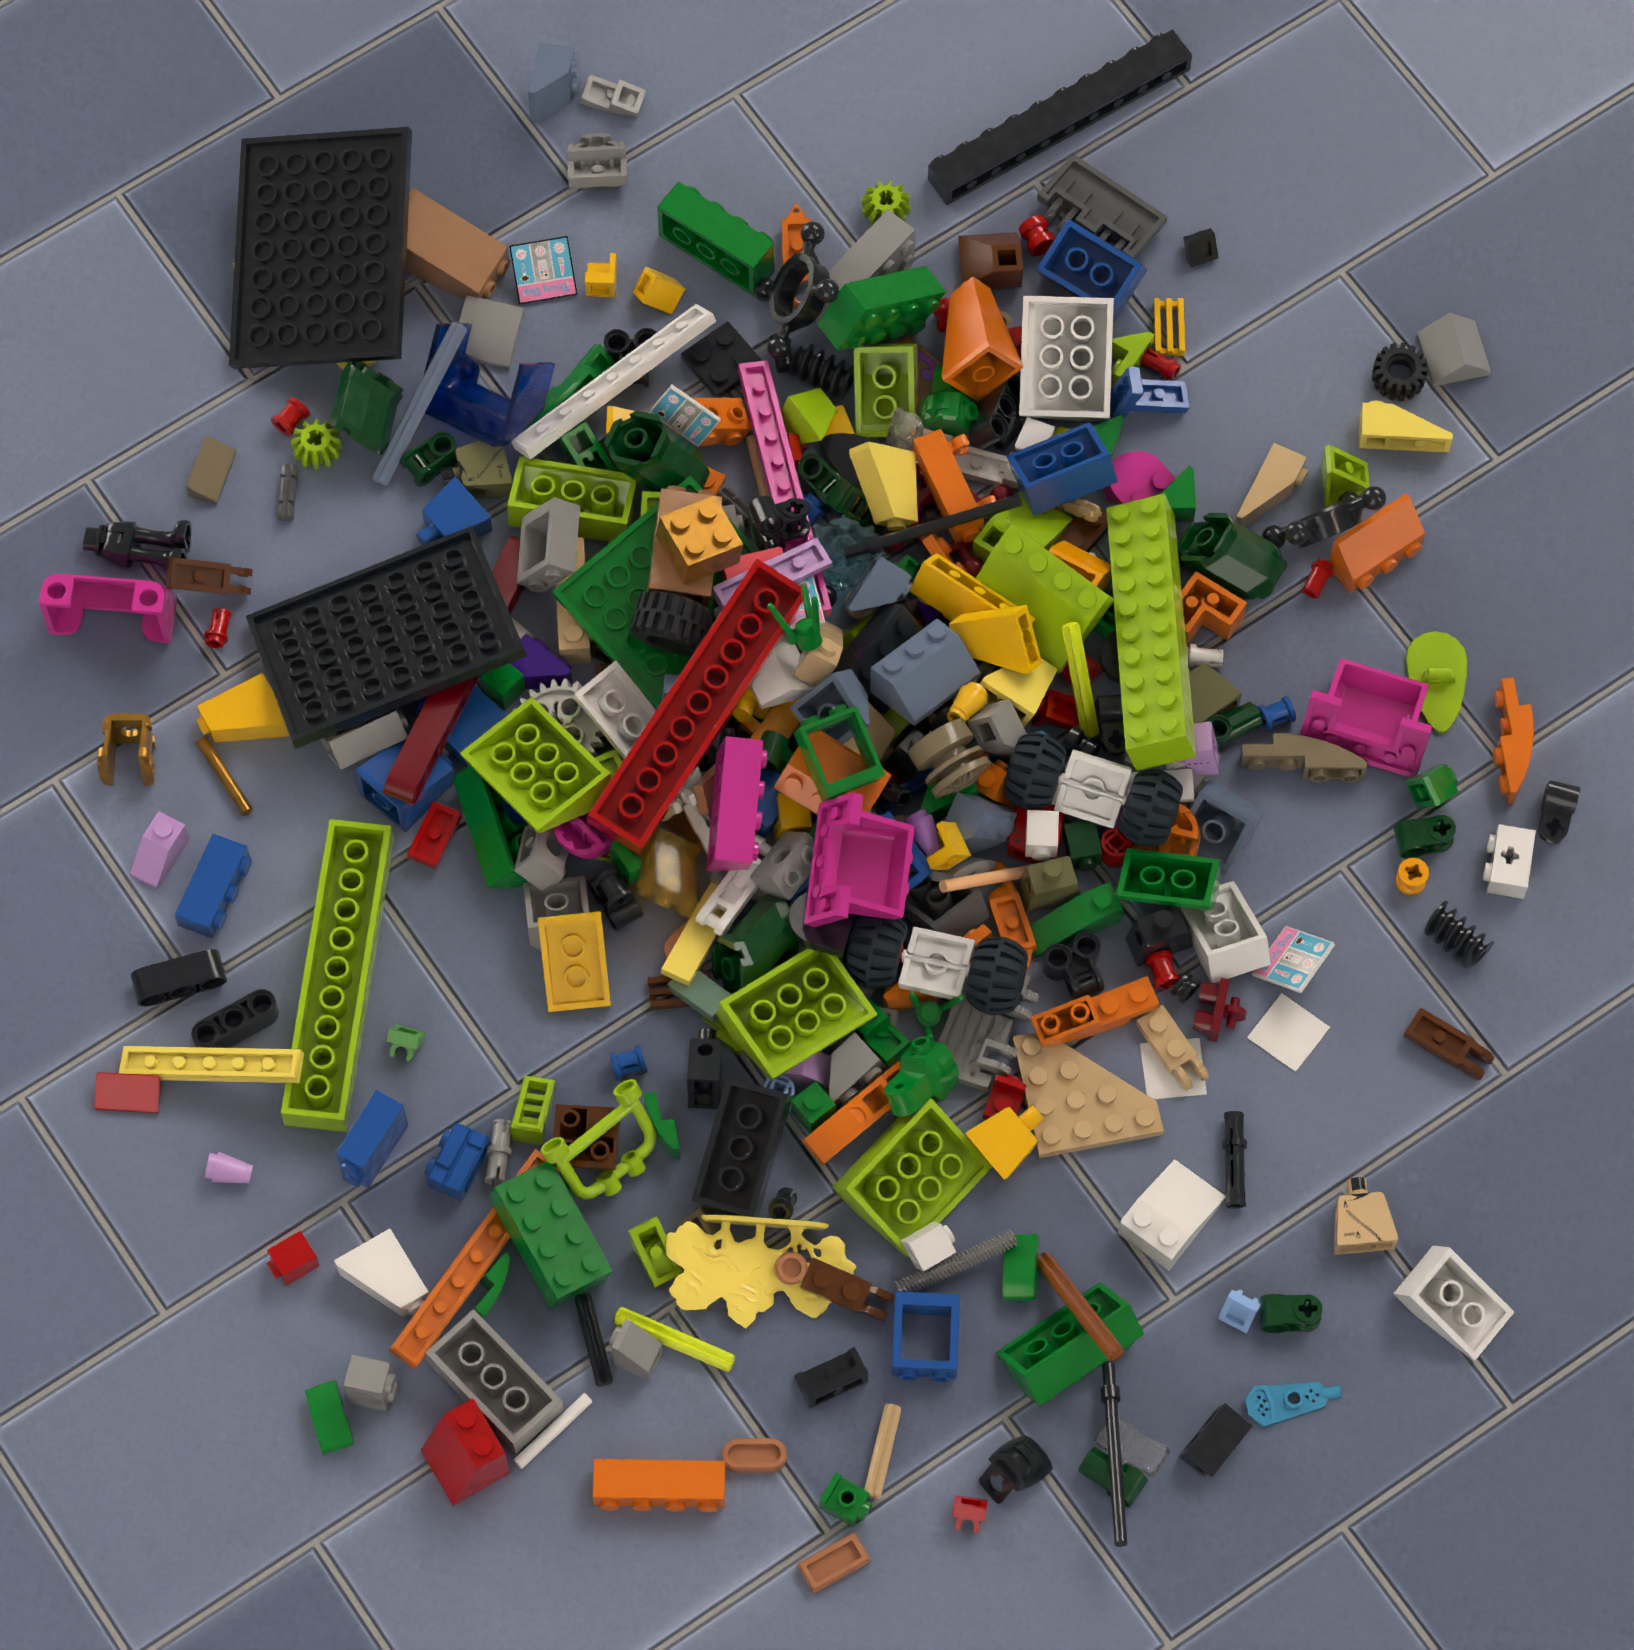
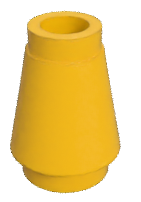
M975 682L962 685L947 713L948 720L951 722L963 718L966 722L983 709L988 698L986 690Z

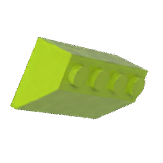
M519 456L507 504L508 526L521 528L522 517L553 497L580 506L578 537L611 542L632 525L638 482L623 472Z

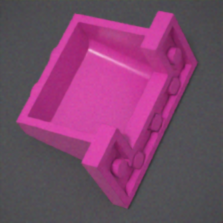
M1340 658L1329 693L1312 691L1300 735L1340 746L1365 760L1367 765L1411 778L1418 774L1432 729L1431 725L1418 722L1429 684Z
M854 792L820 802L804 925L812 927L821 926L848 918V913L891 920L903 918L905 900L909 892L908 876L909 868L913 861L912 844L915 826L861 811L863 795Z

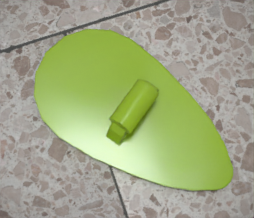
M1433 631L1423 633L1413 640L1407 650L1406 666L1409 679L1429 684L1421 714L1435 732L1442 734L1446 733L1453 725L1461 708L1467 678V656L1464 647L1456 638L1447 633Z

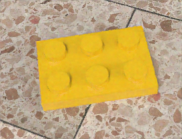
M601 911L539 917L538 926L548 1012L611 1006Z

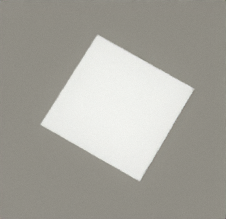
M1281 993L1247 1038L1296 1072L1330 1027Z
M1187 1039L1197 1053V1057L1203 1063L1200 1039ZM1140 1043L1146 1095L1152 1099H1164L1207 1094L1205 1080L1201 1081L1189 1064L1184 1066L1183 1069L1190 1077L1193 1087L1185 1091L1174 1075H1170L1150 1044Z

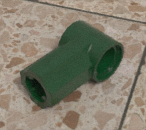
M1251 702L1223 715H1212L1206 720V722H1212L1214 731H1219L1223 735L1215 736L1218 752L1224 750L1228 743L1263 726L1260 711Z
M766 730L760 740H763V750H767L765 770L782 774L794 752L787 747L789 740L785 736L775 731Z
M1093 1446L1083 1459L1078 1472L1106 1489V1493L1111 1497L1108 1455ZM1124 1464L1122 1465L1125 1507L1130 1508L1148 1482V1478L1135 1467Z

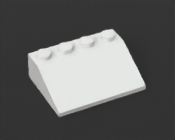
M1023 296L1021 362L1024 368L1021 369L1019 416L1099 423L1110 419L1114 298Z

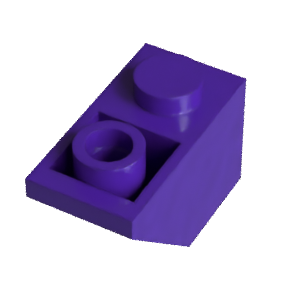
M527 633L521 638L527 656L510 664L524 675L525 689H540V683H543L546 688H550L553 679H555L559 686L562 685L564 679H567L570 684L573 683L572 668L565 659L560 656L557 658L549 652L547 645L539 638L533 639Z

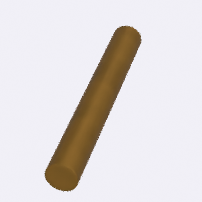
M201 737L196 741V744L242 816L250 814L253 808L207 737Z

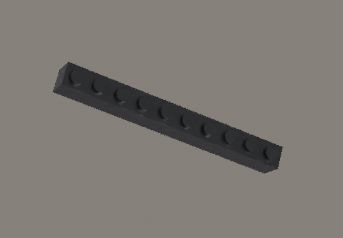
M1173 29L1165 34H1157L1149 43L1140 48H1132L1122 58L1107 62L1095 73L1083 75L1077 83L1068 88L1062 87L1058 89L1050 98L1033 103L1023 113L1011 115L1003 124L996 128H988L978 138L970 142L965 141L961 143L954 151L945 156L940 155L928 165V181L944 203L949 205L1189 71L1192 54Z

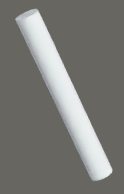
M583 1393L513 1459L514 1463L520 1469H523L592 1403V1400Z

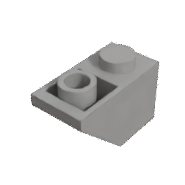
M1010 699L986 704L983 709L967 721L978 745L984 751L1008 761L1011 759L1018 739L1027 734Z
M855 1032L831 1054L829 1097L838 1108L842 1104L846 1105L859 1094L857 1090L866 1082L868 1084L874 1082L881 1075V1068L885 1066L881 1059Z
M625 1319L622 1327L617 1326L609 1342L612 1345L610 1353L613 1354L614 1366L650 1381L663 1354L662 1343L632 1321Z

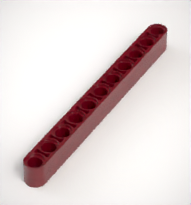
M514 536L509 537L492 570L510 615L525 586L517 584L520 538ZM480 675L428 696L388 774L383 790L384 795L412 805L417 802Z

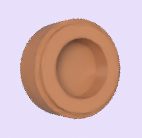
M787 1252L776 1260L774 1271L776 1277L782 1283L794 1285L805 1278L808 1266L802 1255L796 1252Z

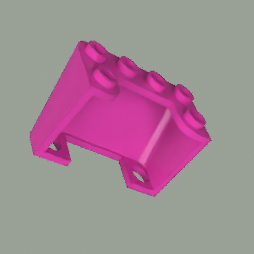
M53 574L47 577L42 584L39 605L49 634L71 635L77 632L82 624L84 609L143 614L142 631L148 640L171 644L177 597L171 589L154 581Z

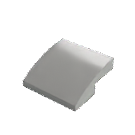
M466 295L459 323L467 328V332L454 358L509 370L517 347V336L524 317V308Z

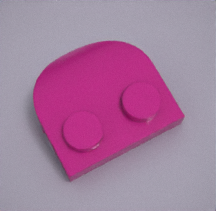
M1143 451L1127 452L1112 460L1118 482L1105 487L1104 493L1110 503L1115 501L1118 505L1159 495L1176 478L1156 456Z
M589 812L553 827L554 836L558 843L573 855L585 859H595L603 856L610 850L611 843L614 840L587 823Z

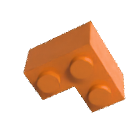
M1197 571L1182 589L1186 645L1189 644L1202 625L1228 641L1244 619L1247 602Z

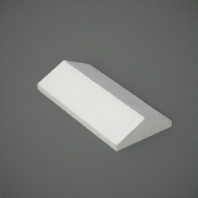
M720 607L714 609L716 619L722 611ZM786 633L750 686L760 709L798 700L815 688L794 676L801 655L795 644L790 645Z
M614 661L572 695L623 759H625L656 712V709L617 661Z

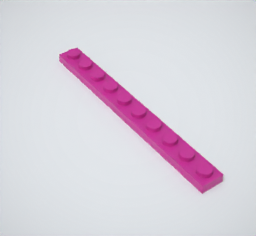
M768 360L738 364V374L769 496L773 498L775 504L791 498L803 499ZM811 527L805 537L786 541L783 552L785 553L814 539ZM820 572L814 575V580L823 615L826 617L831 616L832 608L823 573Z

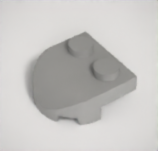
M591 133L581 136L579 143L575 145L569 144L567 148L569 188L585 189L589 187L628 185L626 147L623 141L619 143L613 141L610 134Z

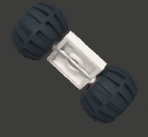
M1043 733L1025 734L1018 739L1007 768L1003 786L1005 796L1013 804L1027 810L1047 808L1051 804L1059 785L1061 788L1054 808L1055 811L1114 829L1120 807L1125 804L1119 827L1120 831L1130 841L1140 846L1153 847L1162 845L1168 840L1171 828L1176 820L1183 793L1181 783L1174 776L1163 770L1149 769L1140 771L1135 775L1128 794L1125 791L1131 775V767L1073 749L1064 774L1062 770L1066 759V749L1058 740Z
M863 915L857 918L851 933L846 958V970L856 983L871 989L889 987L897 981L901 971L898 982L899 988L952 999L963 993L967 978L966 998L975 1009L988 1015H1003L1012 1012L1017 1007L1025 981L1028 961L1026 950L1017 942L1007 937H990L980 941L975 948L974 939L913 927L908 949L906 950L908 928L900 918L891 920Z

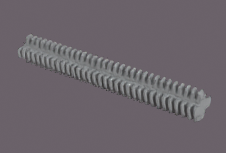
M1008 1229V1232L1004 1231L1005 1233H1001V1236L997 1234V1238L993 1236L994 1238H990V1241L986 1239V1243L982 1241L983 1243H979V1246L976 1244L975 1248L971 1246L972 1248H968V1251L965 1249L964 1253L960 1251L961 1253H957V1256L954 1254L953 1258L949 1256L950 1260L946 1258V1261L942 1260L943 1262H939V1265L935 1264V1267L932 1266L920 1273L917 1271V1275L913 1273V1277L912 1275H909V1278L906 1276V1280L902 1278V1282L901 1280H898V1283L895 1281V1286L899 1292H918V1288L922 1290V1287L924 1289L926 1286L929 1287V1283L933 1285V1282L936 1284V1279L939 1282L940 1278L944 1280V1277L947 1279V1274L950 1277L951 1273L955 1275V1272L958 1274V1269L962 1272V1268L966 1270V1267L969 1268V1264L973 1267V1263L977 1265V1262L980 1263V1259L984 1262V1258L988 1260V1257L991 1258V1254L995 1256V1253L999 1255V1252L1002 1253V1249L1006 1251V1248L1010 1250V1247L1013 1248V1244L1017 1246L1018 1242L1013 1232Z

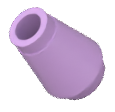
M219 1151L218 1154L210 1153L204 1178L212 1179L214 1183L249 1184L253 1165Z

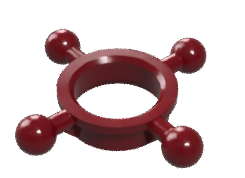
M917 460L916 475L919 476V481L922 482L925 489L917 495L918 522L910 524L911 527L921 524L920 518L923 511L935 502ZM1006 484L994 486L990 495L979 498L970 489L976 503L991 495H994L997 501L1014 496L1012 488ZM887 530L883 533V535H887L896 531ZM929 535L912 539L913 541H918L920 545L927 550L922 540L927 538ZM954 541L948 542L952 548V552L949 555H960L963 561L962 565L967 573L976 578L984 562L979 557L973 556L970 550L973 546V541H961L956 544ZM906 542L883 548V550L891 554L897 553L902 550Z

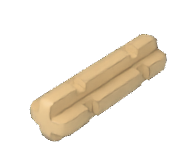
M1082 498L1057 506L1059 509H1064V511L1090 522H1097L1098 517L1102 516L1099 505Z

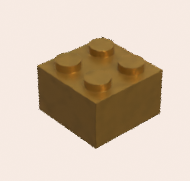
M715 495L659 517L656 537L684 585L739 563L743 543Z

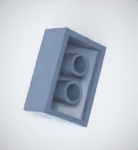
M936 619L871 667L870 692L915 726L958 694L962 685L978 679L981 672L960 636Z

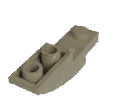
M1273 733L1271 744H1242L1240 753V768H1248L1252 771H1261L1266 768L1292 771L1302 768V779H1310L1316 783L1325 782L1328 779H1341V781L1346 783L1357 782L1359 779L1364 780L1367 770V762L1354 753L1323 740L1295 734Z

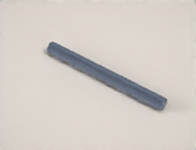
M454 321L451 322L372 476L376 483L383 486L389 484L401 457L404 455L467 332V328L462 324Z

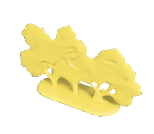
M701 1215L704 1221L720 1223L721 1229L714 1235L704 1233L697 1224L687 1221L678 1227L676 1233H668L666 1238V1256L684 1269V1273L678 1275L673 1285L669 1288L670 1294L676 1299V1304L680 1309H706L711 1303L722 1297L727 1304L728 1316L745 1329L756 1319L758 1312H765L774 1304V1293L777 1291H784L790 1298L793 1306L811 1318H817L827 1309L829 1303H832L800 1288L802 1281L794 1285H787L778 1280L774 1271L776 1260L786 1253L789 1248L792 1247L793 1252L798 1253L797 1245L800 1244L801 1250H806L807 1248L811 1259L814 1257L853 1275L856 1269V1265L846 1258L845 1243L839 1237L828 1236L816 1245L803 1237L802 1232L804 1230H825L829 1227V1224L820 1222L731 1215ZM730 1224L756 1226V1236L740 1243L735 1242L730 1232ZM765 1227L789 1229L791 1242L779 1250L768 1248L764 1243ZM722 1239L721 1248L716 1250L714 1247L716 1240ZM814 1248L821 1250L820 1257L815 1255Z

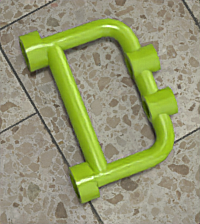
M634 1079L626 1080L614 1089L613 1093L620 1105L572 1144L567 1146L562 1137H556L547 1141L541 1148V1153L547 1163L556 1164L570 1190L576 1197L584 1200L593 1199L603 1192L606 1196L615 1195L622 1188L619 1181L621 1177L626 1173L630 1177H635L646 1169L642 1160L653 1151L657 1133L639 1100L642 1091ZM632 1112L644 1134L643 1143L636 1150H630L623 1154L620 1159L621 1162L616 1165V1170H605L597 1176V1181L591 1186H583L570 1161Z

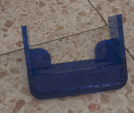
M451 323L436 324L425 372ZM460 323L467 328V332L425 414L493 447L507 446L542 413L555 364L552 362L520 363L511 399L503 397L477 384L480 373L479 364L473 356L465 353L472 324Z

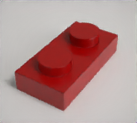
M433 801L407 853L408 859L436 870L462 819V812Z

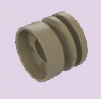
M963 718L953 720L937 728L919 740L908 751V756L918 771L934 769L925 779V783L927 786L936 784L932 789L935 799H940L965 789L991 766L987 756L978 758L983 753L981 746L965 749L974 738V735Z

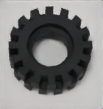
M1402 342L1400 348H1397L1396 343H1392L1390 349L1387 346L1382 348L1381 353H1378L1372 371V381H1375L1374 387L1376 390L1381 388L1380 394L1382 396L1389 393V399L1393 401L1394 396H1399V401H1404L1405 395H1407L1409 400L1414 398L1415 393L1418 395L1422 387H1424L1428 373V362L1426 358L1422 359L1423 353L1421 350L1415 353V346L1411 345L1410 349H1406V343ZM1394 364H1401L1410 369L1411 376L1404 380L1396 379L1389 374L1388 369Z

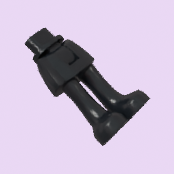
M187 520L177 521L173 531L144 529L137 527L136 522L132 521L107 523L106 526L100 525L99 528L87 527L83 540V550L95 551L96 556H101L112 563L127 568L132 566L133 561H138L168 569V559L170 557L187 559L186 552H189L191 547V522ZM138 543L171 548V550L159 551L140 548Z

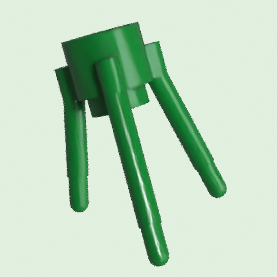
M802 584L801 590L806 618L797 621L794 631H792L772 603H769L767 607L787 634L790 645L798 644L800 650L812 651L823 642L820 634L818 599L815 596L812 597L811 606L807 585Z
M914 992L909 994L912 1007L916 1009V1021L923 1027V1033L930 1040L933 1039L931 1027L939 1022L942 1012L964 1000V995L960 994L938 1005L933 1001L921 1003Z

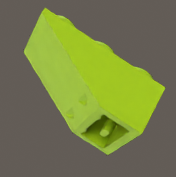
M1019 491L1016 495L1019 494L1022 506L995 514L973 541L972 554L975 557H979L985 563L993 548L1011 524L1049 550L1073 522V519L1055 507L1034 516L1026 504L1021 491Z

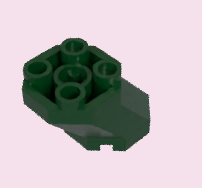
M358 360L352 363L348 362L342 371L334 408L327 422L340 432L345 430L344 432L349 435L348 437L360 445L383 455L389 444L397 406L403 398L401 393L404 389L395 384L386 375L371 370L363 362Z
M635 411L629 414L631 418L622 421L620 418L613 422L604 443L618 469L651 492H661V488L667 489L668 486H678L689 476L703 489L710 471L698 447L662 423L658 415Z
M1208 513L1203 516L1205 522L1198 525L1194 522L1188 526L1177 545L1179 552L1182 554L1180 555L1181 560L1189 569L1194 572L1197 571L1241 599L1254 600L1257 597L1264 599L1273 592V587L1287 568V562L1275 544L1236 523L1227 513Z
M771 895L762 896L732 933L720 936L717 939L720 943L714 944L711 948L712 973L715 980H722L724 984L722 988L730 994L737 992L770 972L777 962L786 960L791 955L798 953L799 942L788 926L791 906L787 905L786 900Z

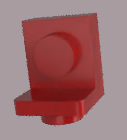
M1053 689L1047 690L1035 715L1032 717V725L1038 727L1047 722L1069 731L1074 726H1078L1079 720L1075 698Z
M996 1075L983 1113V1119L987 1120L1007 1107H1010L1017 1115L1027 1085L1021 1083L1022 1081L1013 1075Z

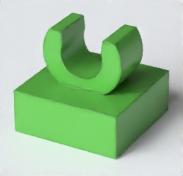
M399 1024L394 1025L389 1029L386 1040L387 1042L394 1043L390 1047V1056L395 1057L398 1053V1048L404 1047L407 1050L406 1061H411L415 1057L416 1050L424 1044L426 1032Z

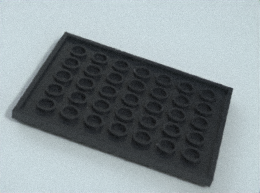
M409 127L241 139L229 353L230 367L241 369L344 363L355 360L360 362L396 360L402 358L412 130Z
M473 526L246 616L295 749L527 656Z

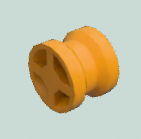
M1408 858L1399 865L1395 879L1399 891L1411 896L1417 895L1424 890L1429 876V868L1426 863L1418 858Z

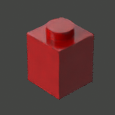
M301 1230L267 1250L270 1261L266 1264L275 1279L281 1277L286 1286L319 1267L317 1256Z

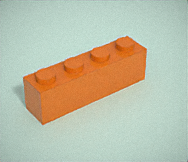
M594 1459L593 1503L594 1506H600V1509L608 1511L618 1510L619 1506H632V1509L636 1511L652 1510L653 1506L665 1507L667 1511L673 1512L684 1511L685 1507H698V1510L702 1512L718 1511V1508H725V1461Z

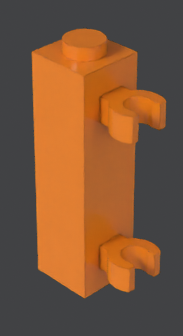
M939 429L913 439L912 451L915 452L916 460L942 517L997 501L995 496L991 495L978 503L975 502L955 457L969 453L968 446H970V443L965 434L959 435L947 442L942 430ZM981 518L948 528L955 544L961 541L971 542L975 540L984 528V519Z

